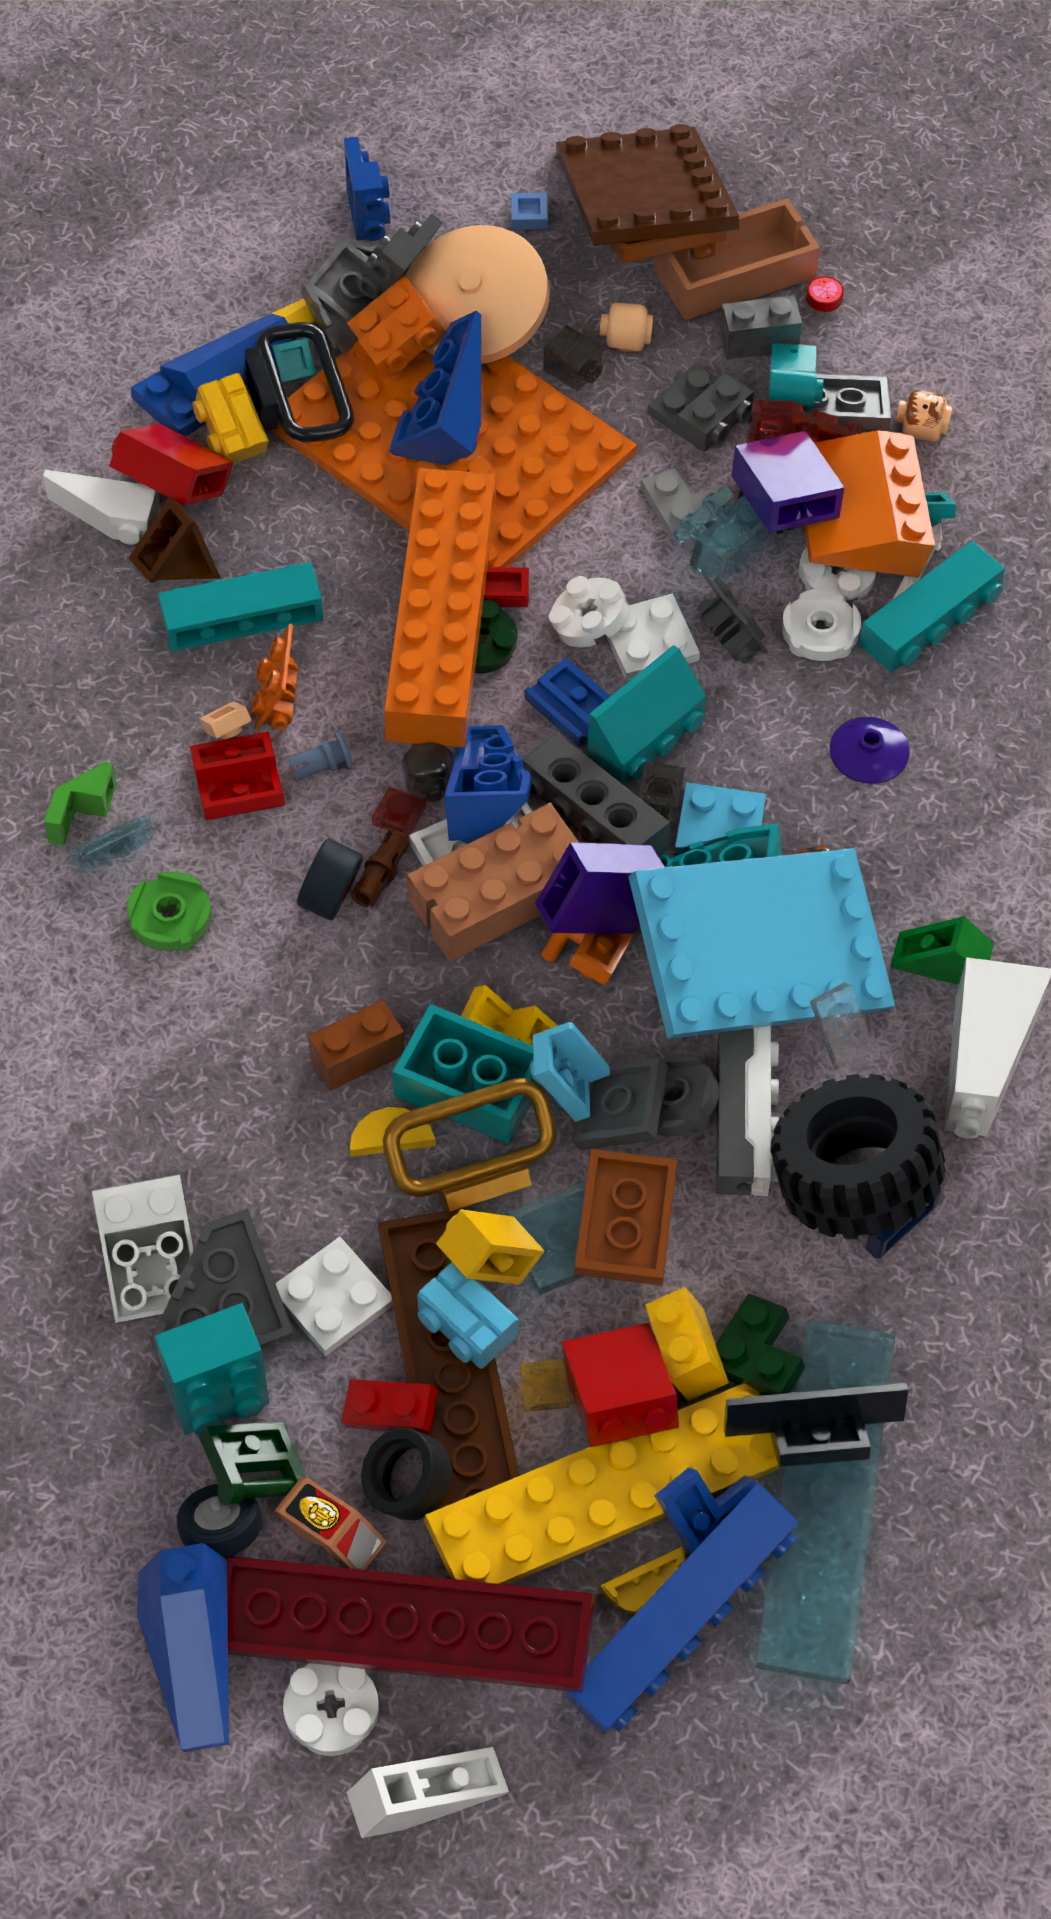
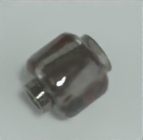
M436 742L413 744L403 755L401 765L409 794L427 802H436L444 798L454 764L452 752L448 747Z

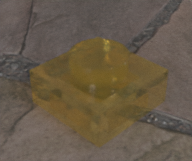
M565 1359L520 1363L524 1412L569 1408L570 1398Z

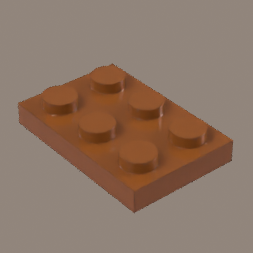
M591 1149L574 1275L663 1286L678 1159Z

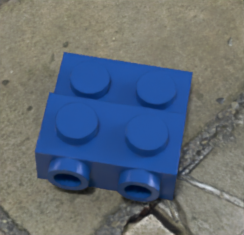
M358 137L344 138L346 189L356 241L367 239L376 241L385 236L384 224H390L388 201L384 202L383 198L390 197L387 175H380L378 161L369 162L368 151H361Z

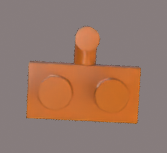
M553 933L541 955L546 961L555 962L568 939L579 944V947L569 966L578 970L586 978L595 980L605 986L634 934Z

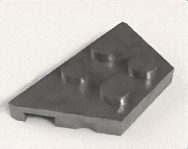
M346 238L341 240L300 292L319 328L326 334L335 357H338L340 354L346 355L358 340L347 322L374 301L373 298L364 295L357 285L365 275L360 269L371 256L375 247H365L360 242Z

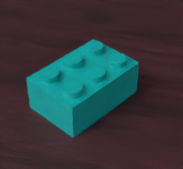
M430 1004L393 1070L394 1096L422 1108L510 1079L526 1078L534 1081L530 1070V1062L534 1060L533 1046ZM517 1095L447 1117V1119L510 1145L531 1105V1101L526 1096Z
M243 1303L155 1335L166 1390L184 1435L193 1432L201 1435L206 1426L220 1425L221 1421L234 1416H238V1418L254 1416L263 1409V1405L269 1403L262 1349Z

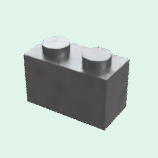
M795 295L722 304L719 333L726 360L771 355L772 343L800 344L802 320Z

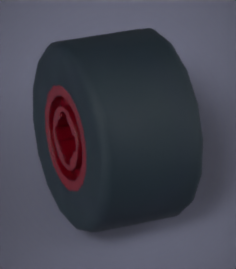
M326 839L318 850L297 897V905L325 919L334 920L359 871L363 860L362 854L332 839Z

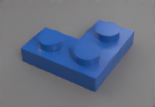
M689 1467L654 1496L691 1555L757 1483L753 1478L744 1475L718 1498L714 1499L698 1471Z

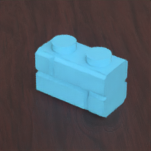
M450 1263L439 1273L437 1278H433L417 1294L419 1310L417 1315L422 1324L432 1333L440 1330L450 1340L448 1344L452 1352L464 1363L471 1360L476 1366L483 1369L500 1351H503L513 1342L519 1334V1319L478 1280L467 1279L453 1263Z

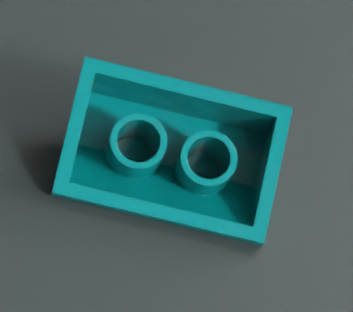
M675 645L671 646L589 714L587 757L623 785L631 778L637 780L642 777L648 770L651 761L659 755L662 757L668 755L674 749L681 736L687 731L694 733L705 720L706 695L678 647Z

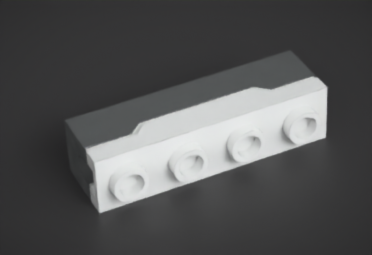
M771 1026L718 1033L717 1079L719 1083V1099L716 1121V1194L768 1196L771 1181L778 1182L770 1147L774 1136L773 1130L779 1120V1117H771V1105H778L779 1080L771 1079V1067L778 1066L779 1044L778 1042H771Z

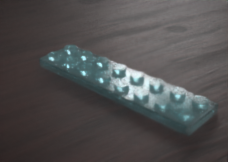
M807 1320L801 1358L806 1368L797 1381L796 1393L881 1384L888 1385L895 1335ZM884 1423L865 1424L871 1445L870 1459L788 1466L784 1468L779 1503L799 1521L791 1531L797 1539L778 1559L773 1554L771 1557L755 1668L849 1685Z

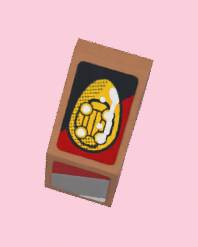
M305 1476L300 1478L274 1510L301 1540L321 1545L342 1568L365 1570L387 1543L383 1536L356 1509Z

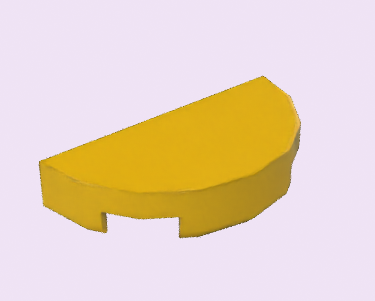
M386 1107L373 1111L360 1120L351 1135L350 1157L384 1153L383 1137L387 1126L394 1118L410 1110ZM429 1124L404 1132L400 1139L401 1150L436 1146V1139Z
M683 1547L677 1548L600 1585L599 1590L610 1604L626 1613L636 1614L686 1560Z

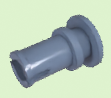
M339 731L334 732L337 739L328 743L326 739L321 741V746L294 756H288L291 767L308 762L307 766L293 771L297 781L331 768V771L338 770L337 765L346 763L348 770L352 769V757L348 744Z

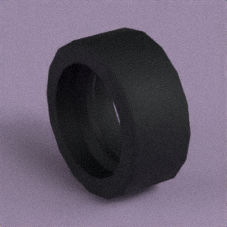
M395 1428L382 1434L370 1446L363 1460L361 1472L363 1494L372 1507L384 1514L401 1520H419L442 1504L450 1488L452 1475L450 1457L441 1442L429 1435L411 1428ZM416 1448L421 1453L423 1463L421 1479L416 1489L407 1498L397 1501L392 1495L390 1486L392 1469L398 1458L407 1450Z

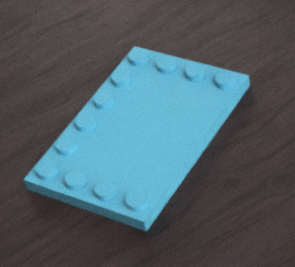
M855 848L636 870L628 876L667 1039L875 1013L895 1007Z

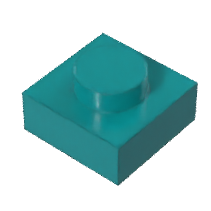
M307 338L270 347L282 384L312 377L317 374Z
M945 492L925 493L931 524L941 523L942 519L955 518L957 503Z

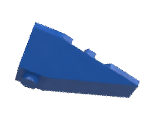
M503 725L468 726L466 748L458 747L444 796L449 841L460 840L463 843L469 844L504 826L528 801L532 784L531 775L528 770H524L523 760L520 755L515 754L514 744Z

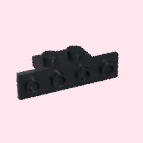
M907 1383L726 1399L724 1434L725 1437L770 1433L779 1467L870 1459L871 1445L865 1424L904 1421L908 1396Z

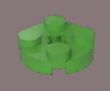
M180 872L157 874L158 879L151 880L147 884L145 880L142 881L132 891L127 905L128 918L134 937L146 946L162 951H184L193 947L196 941L207 931L212 916L210 900L202 890V885L192 876ZM170 905L176 906L178 914L173 917H163V914L159 912L160 909L167 910Z

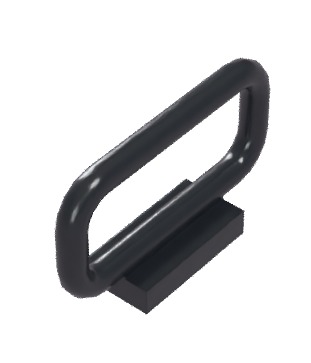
M307 322L276 325L265 329L259 334L255 343L256 347L245 349L244 377L264 430L276 429L277 419H279L285 434L300 442H318L344 436L351 430L354 423V412L329 340L323 330ZM298 337H305L313 341L339 414V420L336 423L314 427H302L296 423L270 348L273 342Z

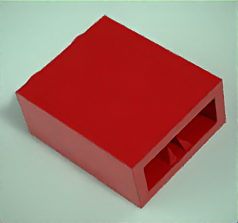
M158 423L120 431L112 444L111 451L113 455L109 467L169 498H174L183 505H189L221 497L234 461Z
M650 1323L562 1341L567 1380L590 1447L679 1428L676 1392Z

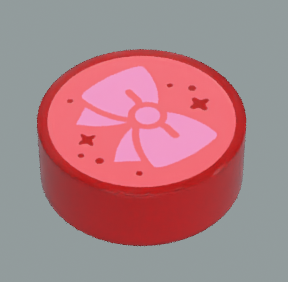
M817 277L808 284L806 300L813 309L821 312H830L836 310L841 305L844 289L842 284L832 277Z

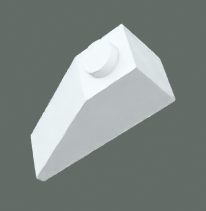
M45 470L43 474L46 494L49 500L110 538L120 540L125 544L133 545L139 543L160 511L158 491L144 484Z
M489 1747L372 1768L346 1793L361 1838L402 1831L505 1795L509 1790L494 1748Z

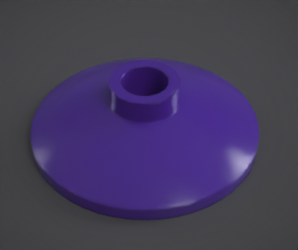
M858 717L845 722L834 732L830 742V755L835 766L845 776L858 782L876 784L889 781L904 770L909 759V745L901 730L892 723L876 717ZM865 741H874L877 744L869 745Z

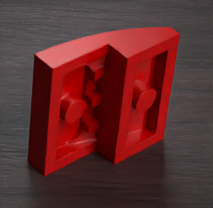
M269 731L190 746L205 820L285 806L284 793L277 771L276 758Z

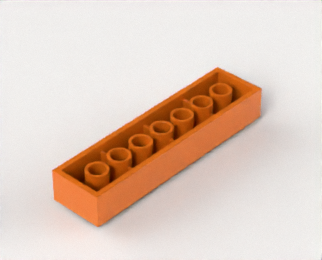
M418 468L384 709L385 741L466 748L495 510L496 474Z

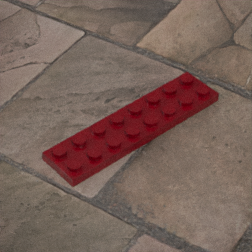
M234 1556L225 1558L227 1560L228 1654L583 1693L595 1605L593 1593Z

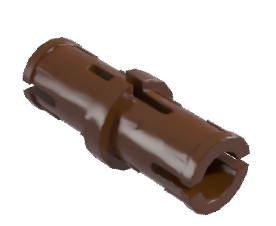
M388 830L375 854L368 857L364 864L365 871L351 891V897L356 903L364 907H373L387 882H391L397 874L396 867L398 862L410 846V841L405 834L397 830Z

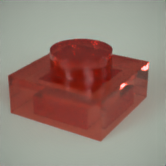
M389 786L372 816V825L387 831H400L409 839V835L412 834L426 809V800Z

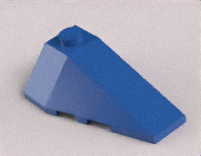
M476 310L450 323L431 359L432 364L435 365L433 371L427 376L425 381H419L414 391L419 398L411 413L403 411L397 423L389 452L393 455L448 465L461 458H467L474 452L481 426V314Z
M204 1543L162 1550L138 1572V1620L182 1751L188 1752L229 1745L227 1560Z

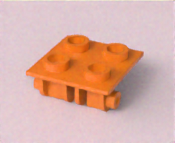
M292 624L288 625L280 638H274L268 657H262L258 663L255 680L260 681V688L255 693L251 706V712L256 714L255 729H259L265 721L272 723V727L277 730H284L292 722L294 693L296 691L298 666L294 658L290 657Z

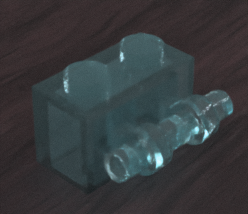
M725 486L721 487L716 493H709L702 500V506L695 513H688L680 521V527L673 533L674 539L679 544H684L690 538L696 542L689 565L698 572L704 570L712 581L719 576L723 582L764 544L769 536V532L744 495L730 508L726 506L733 498V493ZM711 518L715 519L716 521L707 529L704 524Z

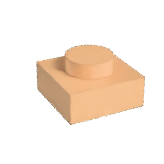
M235 701L199 718L204 731L215 738L220 737V739H228L239 734L243 730L241 726L252 721L247 708Z

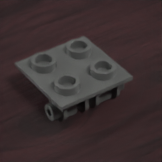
M704 570L700 571L716 595L711 601L705 599L698 605V617L708 626L715 637L719 636V642L725 646L735 661L740 660L743 664L748 663L755 656L753 651L758 647L764 654L768 653L760 641L766 635L755 623L756 620L742 603L739 604L732 596L733 593L719 576L712 581Z

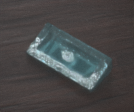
M148 813L137 817L74 848L69 852V856L80 873L86 874L153 841L151 819Z

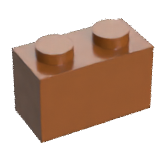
M384 999L308 1035L310 1060L329 1091L400 1058L405 1050L404 1031Z

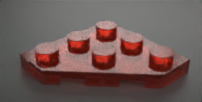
M754 399L746 430V443L806 431L813 443L861 434L862 425L851 422L846 423V427L839 425L838 417L820 410L812 411V415H809L803 410V404L794 401Z

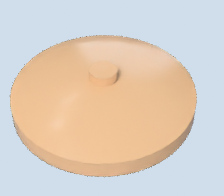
M475 225L448 232L427 245L412 262L406 274V278L446 331L451 322L475 310L481 314V364L499 360L521 348L536 333L548 309L550 288L542 259L528 241L518 234L501 227ZM444 334L431 347L425 350L434 355Z

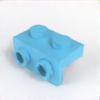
M567 1022L534 1034V1060L530 1062V1070L534 1081L538 1085H543L551 1094L556 1106L560 1109L563 1108L575 1122L590 1117L589 1083L609 1076L610 1066L572 1022Z

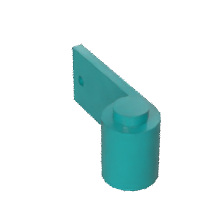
M772 343L768 406L814 409V402H822L824 379H817V371H815L817 346Z

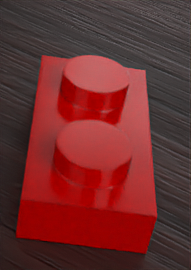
M350 1379L341 1423L346 1427L356 1429L391 1431L395 1428H411L421 1433L430 1434L438 1389L431 1384Z

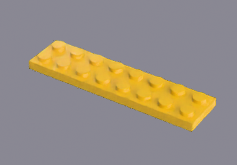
M745 1383L678 1410L679 1428L588 1447L426 1514L424 1523L450 1578L508 1585L664 1519L667 1516L654 1495L689 1467L698 1471L713 1497L724 1493L744 1475L756 1480L783 1468L778 1465L770 1433L725 1437L724 1434L726 1399L761 1396L760 1393Z

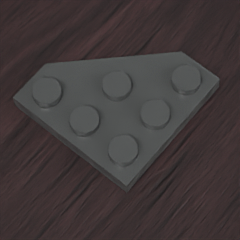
M248 1209L205 1224L191 1257L151 1336L160 1367L161 1363L155 1335L243 1303L260 1347L293 1336L294 1332Z

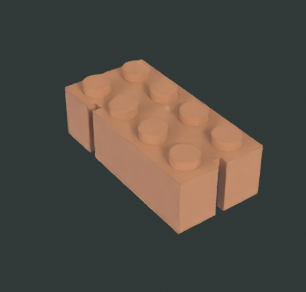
M788 198L739 213V229L726 231V241L717 242L715 256L695 260L690 256L691 260L687 261L688 249L655 256L654 271L684 320L720 310L724 303L751 300L816 278L820 247L806 225L802 226V219Z
M548 803L518 818L517 828L510 822L407 874L408 901L426 928L431 926L432 937L449 962L541 916L535 902L569 843L579 842L553 805Z

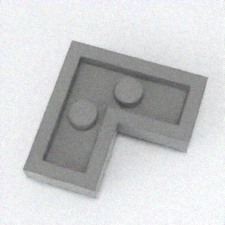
M676 468L641 479L640 488L672 542L742 518V510L726 483L691 495Z

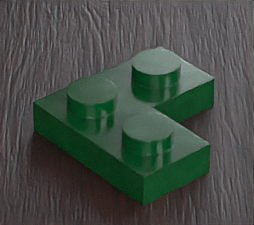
M748 1293L716 1343L728 1381L738 1385L745 1383L762 1395L791 1392L806 1367L801 1357L772 1346L790 1318L785 1307Z

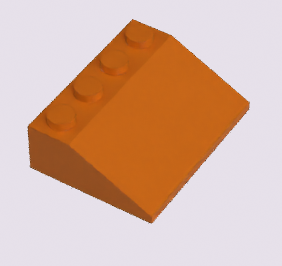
M877 430L814 443L845 488L840 518L803 526L809 563L919 578L935 547L914 437L902 433Z

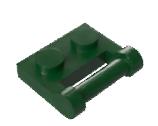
M283 1422L206 1426L199 1436L218 1481V1498L223 1505L240 1504L243 1499L286 1497L302 1476L307 1477ZM280 1470L283 1478L242 1481L239 1473Z

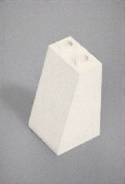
M966 957L955 998L944 1131L954 1132L962 1138H976L979 1135L987 1136L1038 1019L1051 978V968Z

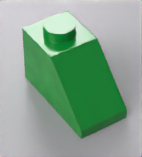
M965 916L899 932L890 966L893 969L952 984H959L966 957L990 960L994 943Z

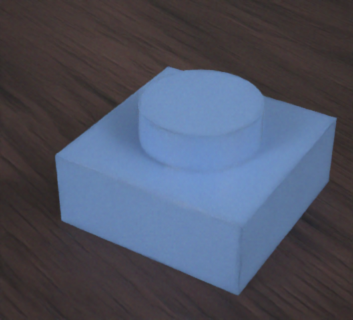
M511 193V230H547V193Z

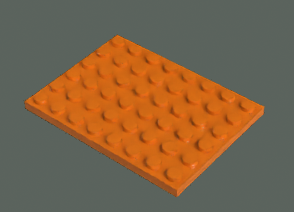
M358 340L346 355L340 354L335 358L354 412V423L351 430L344 436L318 442H300L285 434L279 419H277V428L269 429L409 531L418 468L496 474L495 510L488 567L511 566L637 453L636 443L515 360L506 356L493 362L481 364V426L476 439L477 446L469 457L461 458L448 465L395 456L389 452L397 423L403 411L411 413L419 398L414 391L419 381H425L427 376L433 371L435 367L431 362L433 355L424 349L408 362L404 369L396 372L388 379L375 365ZM323 369L287 398L296 423L302 427L333 424L339 420V414Z

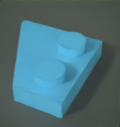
M686 782L675 854L686 853L690 849L689 844L701 840L703 845L727 839L725 832L737 828L760 826L762 824L766 794Z

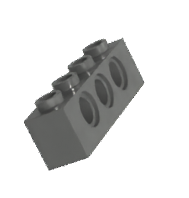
M556 733L522 759L524 770H528L531 775L532 784L529 794L535 798L540 797L547 804L551 803L563 820L567 819L576 826L588 842L652 845L658 857L671 847L670 822L560 734Z

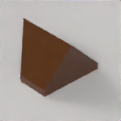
M168 498L129 556V559L151 583L157 580L221 578L196 522L174 498Z

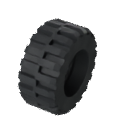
M859 1074L846 1075L844 1080L835 1082L833 1078L824 1081L822 1087L816 1090L811 1087L803 1092L798 1103L793 1101L784 1111V1117L779 1118L773 1130L774 1136L771 1140L770 1151L786 1206L792 1215L799 1218L802 1224L812 1230L818 1227L819 1233L835 1238L836 1234H842L845 1239L858 1240L859 1235L869 1234L870 1238L882 1236V1231L890 1228L896 1231L906 1225L907 1219L910 1217L916 1219L926 1210L925 1203L931 1204L940 1191L939 1186L944 1181L945 1157L934 1112L930 1104L925 1102L924 1097L917 1090L911 1087L908 1088L907 1084L894 1078L886 1081L882 1075L870 1074L869 1078H860ZM866 1147L886 1149L881 1154L865 1162L851 1165L831 1163L840 1155L855 1149Z

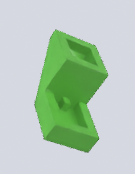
M104 762L55 788L44 820L48 843L65 844L75 812L107 817L117 785L113 763Z

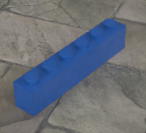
M757 1483L586 1666L583 1693L563 1691L562 1695L603 1734L611 1726L619 1732L638 1712L632 1705L643 1691L652 1696L670 1677L664 1668L673 1658L677 1656L684 1662L702 1642L696 1635L697 1632L708 1621L716 1627L733 1609L734 1606L728 1601L739 1587L747 1593L766 1573L759 1565L768 1555L772 1553L778 1559L797 1538L791 1531L799 1521L763 1486Z

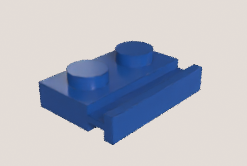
M567 657L540 677L536 685L532 688L527 687L524 690L525 700L578 747L588 737L589 714L610 697L607 692Z

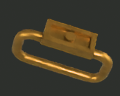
M516 1078L403 1113L394 1118L387 1126L383 1137V1149L390 1175L397 1188L405 1194L414 1197H424L438 1193L442 1206L451 1212L531 1186L532 1182L528 1168L524 1167V1165L545 1157L553 1148L557 1136L556 1124L544 1089L535 1081L526 1078ZM517 1095H523L530 1099L540 1133L535 1143L423 1180L414 1179L409 1175L400 1147V1139L404 1132Z

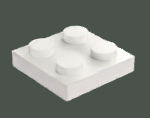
M673 593L628 605L629 614L626 622L615 635L609 639L607 638L626 681L634 678L673 645L680 649L688 664L697 662L700 659L698 647Z
M340 1236L276 1283L286 1312L325 1357L393 1306L391 1293Z

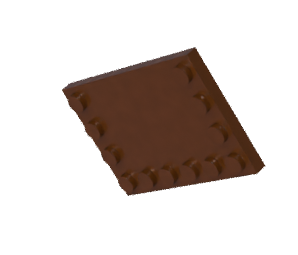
M678 124L670 129L657 131L651 128H642L635 133L622 135L617 132H607L595 138L572 136L567 138L566 141L556 142L558 160L593 246L739 229V215L694 126Z

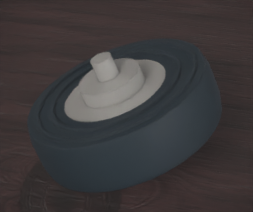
M213 1484L197 1490L182 1503L177 1514V1528L184 1546L204 1543L223 1558L243 1551L254 1542L261 1529V1513L255 1498L243 1499L240 1504L223 1505L218 1498V1484Z

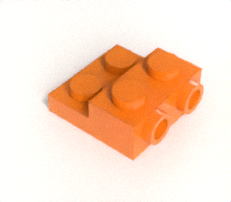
M405 276L347 322L375 365L388 379L396 372L404 369L408 362L424 349L431 347L446 332Z

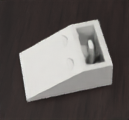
M180 1174L93 1190L92 1195L115 1323L163 1314L193 1252Z

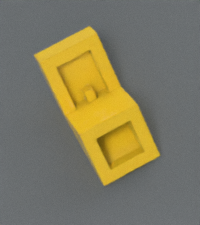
M486 985L474 988L461 1014V1017L532 1046L534 1034L558 1026L536 1005L513 1010Z

